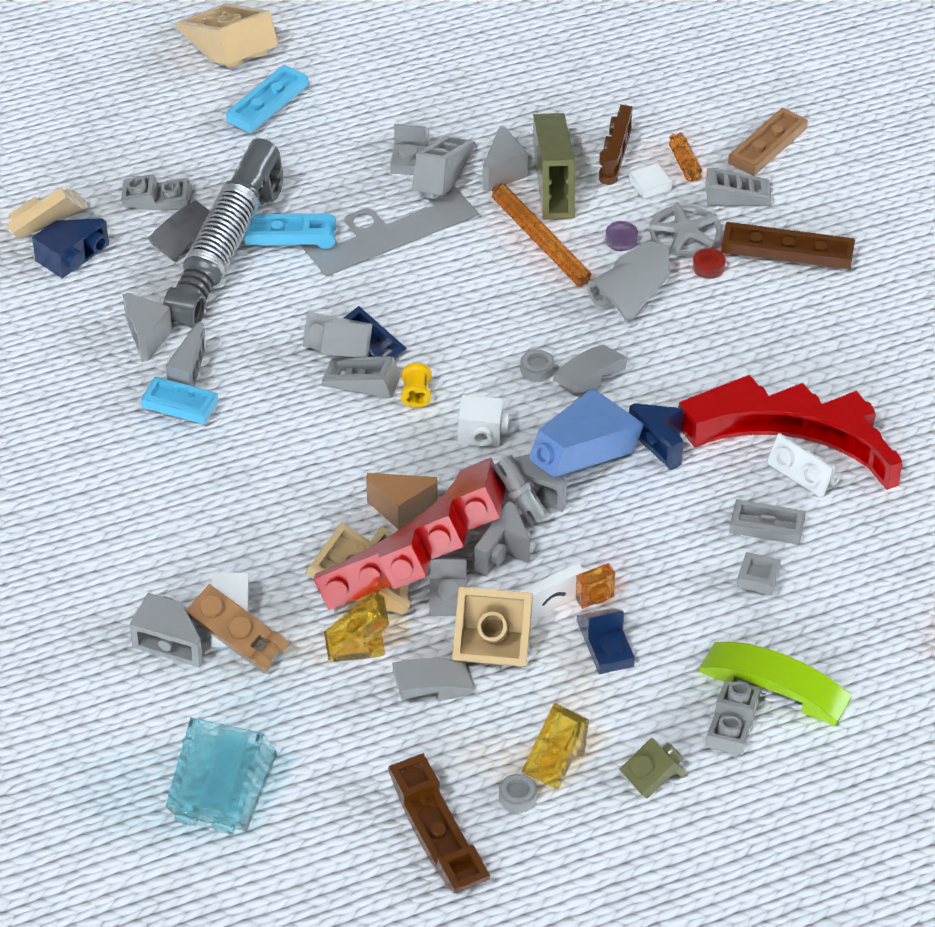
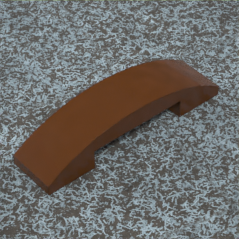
M424 753L388 766L393 785L414 833L433 867L453 893H457L490 880V874L473 844L468 845L439 791L440 782Z

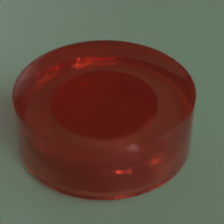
M713 248L701 249L693 256V271L702 278H717L725 271L726 258L719 250Z

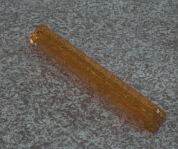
M501 183L498 186H494L492 198L577 286L582 287L588 284L591 280V272L505 184Z

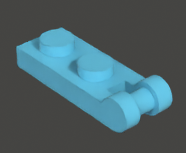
M328 213L255 214L245 232L244 242L245 245L258 246L317 244L322 249H330L335 245L336 235L334 231L336 230V218Z

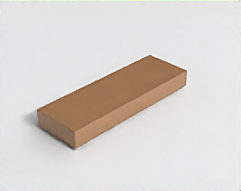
M781 108L729 154L728 163L752 176L756 175L807 129L808 120L785 108Z

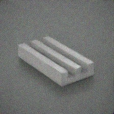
M736 499L729 533L800 545L806 511Z

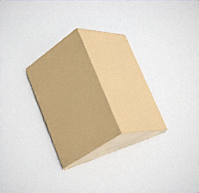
M459 587L452 660L526 667L531 637L533 593Z

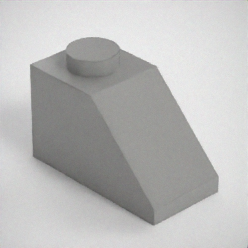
M147 593L129 624L132 648L200 668L203 663L201 640L182 602L170 597Z

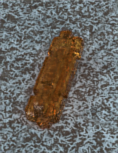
M681 132L670 135L669 146L674 152L673 154L686 180L689 182L699 181L702 178V168L697 162L698 160L690 144L687 143L686 136Z

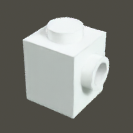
M462 395L458 418V444L500 447L501 433H508L509 413L503 412V398Z

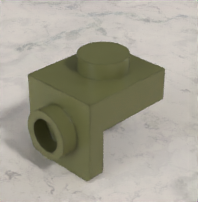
M652 737L619 768L640 794L647 799L674 773L678 774L681 778L688 773L679 764L684 759L683 756L669 742L662 746Z

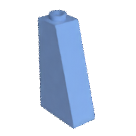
M591 389L539 429L529 460L552 477H557L634 453L644 424L596 389Z

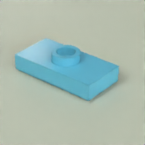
M156 376L141 398L142 408L201 424L206 423L218 403V393Z

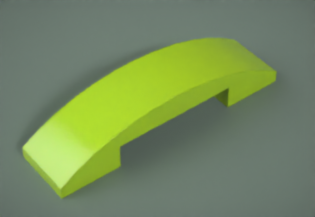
M714 642L699 667L700 673L723 682L724 680L735 682L737 678L802 702V713L837 726L851 700V694L820 671L790 656L756 645L739 642Z

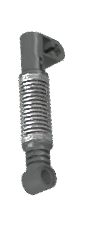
M261 138L253 139L232 179L227 181L221 188L215 203L212 205L206 220L201 226V230H199L197 238L187 253L183 263L184 272L175 288L171 287L165 295L163 305L170 307L171 321L195 326V324L202 321L206 299L212 287L219 284L223 279L227 267H229L247 228L259 208L261 202L259 197L273 201L278 198L283 185V169L280 152L270 141Z

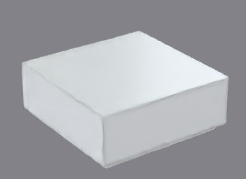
M658 163L630 171L629 181L643 199L672 190V181Z

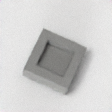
M746 552L737 578V588L772 595L780 571L781 560Z

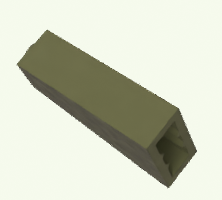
M533 114V146L542 218H575V158L565 114Z

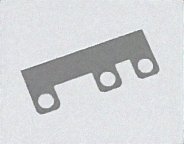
M454 186L445 197L437 199L427 198L433 206L389 224H385L377 213L370 208L347 215L344 221L355 233L356 237L339 244L335 241V245L330 249L311 247L307 244L300 246L324 275L329 276L480 214ZM365 214L371 216L374 219V223L368 228H359L354 225L353 220L356 216Z

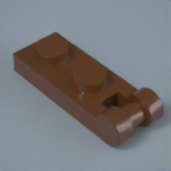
M620 104L617 117H611L609 135L611 137L606 136L604 149L600 152L599 163L602 166L599 170V181L602 184L612 185L618 180L632 130L633 106Z

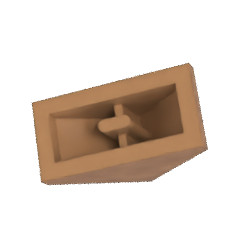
M367 473V502L398 530L413 521L438 500L437 477Z

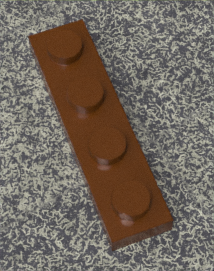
M726 222L721 253L851 270L855 238Z

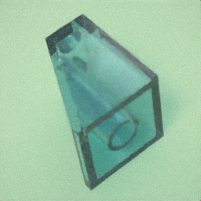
M190 717L165 805L166 808L175 815L174 820L183 824L197 826L198 821L211 823L212 829L227 834H234L235 829L247 831L275 762L276 749L264 733Z

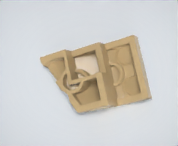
M60 187L41 201L33 197L9 213L11 221L7 225L13 235L23 239L46 228L56 220H64L87 209L88 205L76 191L63 190Z
M341 522L310 564L305 574L314 578L315 573L353 557L393 533L381 526L372 540L369 541ZM409 584L394 590L392 586H389L355 601L374 608L405 614L411 606V601H408Z

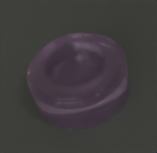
M616 221L607 226L605 242L608 247L616 251H627L636 246L638 230L632 223Z

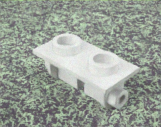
M778 433L767 464L823 498L828 484H837L841 477V474L837 472V467L828 464L796 444V441L793 439H788L781 433Z

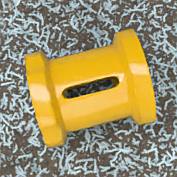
M410 363L402 369L401 379L405 384L401 393V401L408 407L421 408L430 402L431 391L428 388V383L431 381L432 371L427 365Z

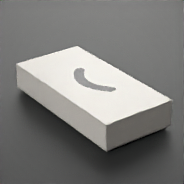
M576 563L517 591L533 593L531 620L584 595L585 570L579 563Z

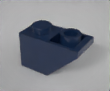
M102 218L54 221L32 237L35 261L63 279L109 246L107 222Z

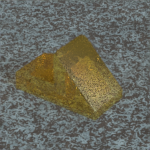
M373 591L324 631L328 660L341 662L385 655L381 632L389 625L385 599L382 595Z
M554 703L521 772L559 790L574 756L583 757L585 753L589 719Z

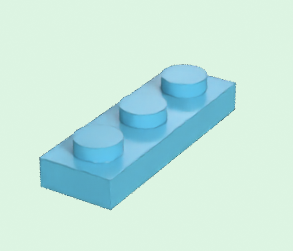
M281 66L226 112V121L251 134L308 86V76L289 66Z

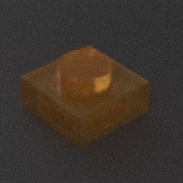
M609 563L576 575L575 599L582 609L594 604L603 603L609 598L614 597L615 571Z

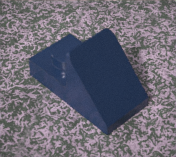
M639 403L630 405L629 414L644 424L638 440L669 470L682 465L684 443L680 433L682 432L683 410L676 407Z
M609 608L577 615V623L599 675L634 667L635 657L623 631V610Z

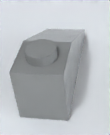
M444 136L418 151L415 157L412 190L422 192L423 197L433 199L441 198V196L452 190L474 149L475 141Z

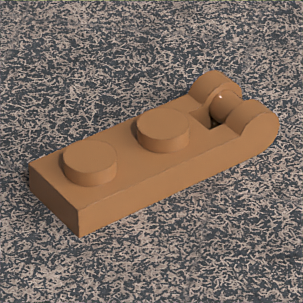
M208 584L186 610L189 618L263 673H266L273 665L272 659L278 653L282 654L290 645L282 635L272 631L211 584ZM259 640L266 643L261 651L253 648Z

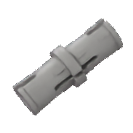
M512 454L492 466L509 491L507 496L510 501L514 500L528 521L529 526L534 525L549 515L532 489L534 484L531 480L527 481L513 459Z

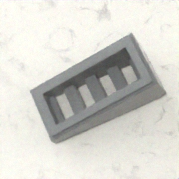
M707 168L706 195L708 206L771 205L769 179L723 169Z
M198 322L195 324L167 362V380L195 386L206 350L203 323Z
M394 357L332 358L322 382L324 386L375 396L392 397L400 379V372Z

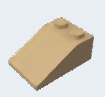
M225 3L175 22L176 28L212 62L224 64L227 68L243 64V59L250 56L252 58L264 56L269 53L268 49L278 46L269 10Z

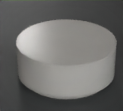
M543 350L526 352L521 358V374L524 378L534 382L549 379L554 373L553 356Z
M513 774L504 778L499 785V802L501 806L513 813H523L532 809L537 802V785L534 780L523 774Z

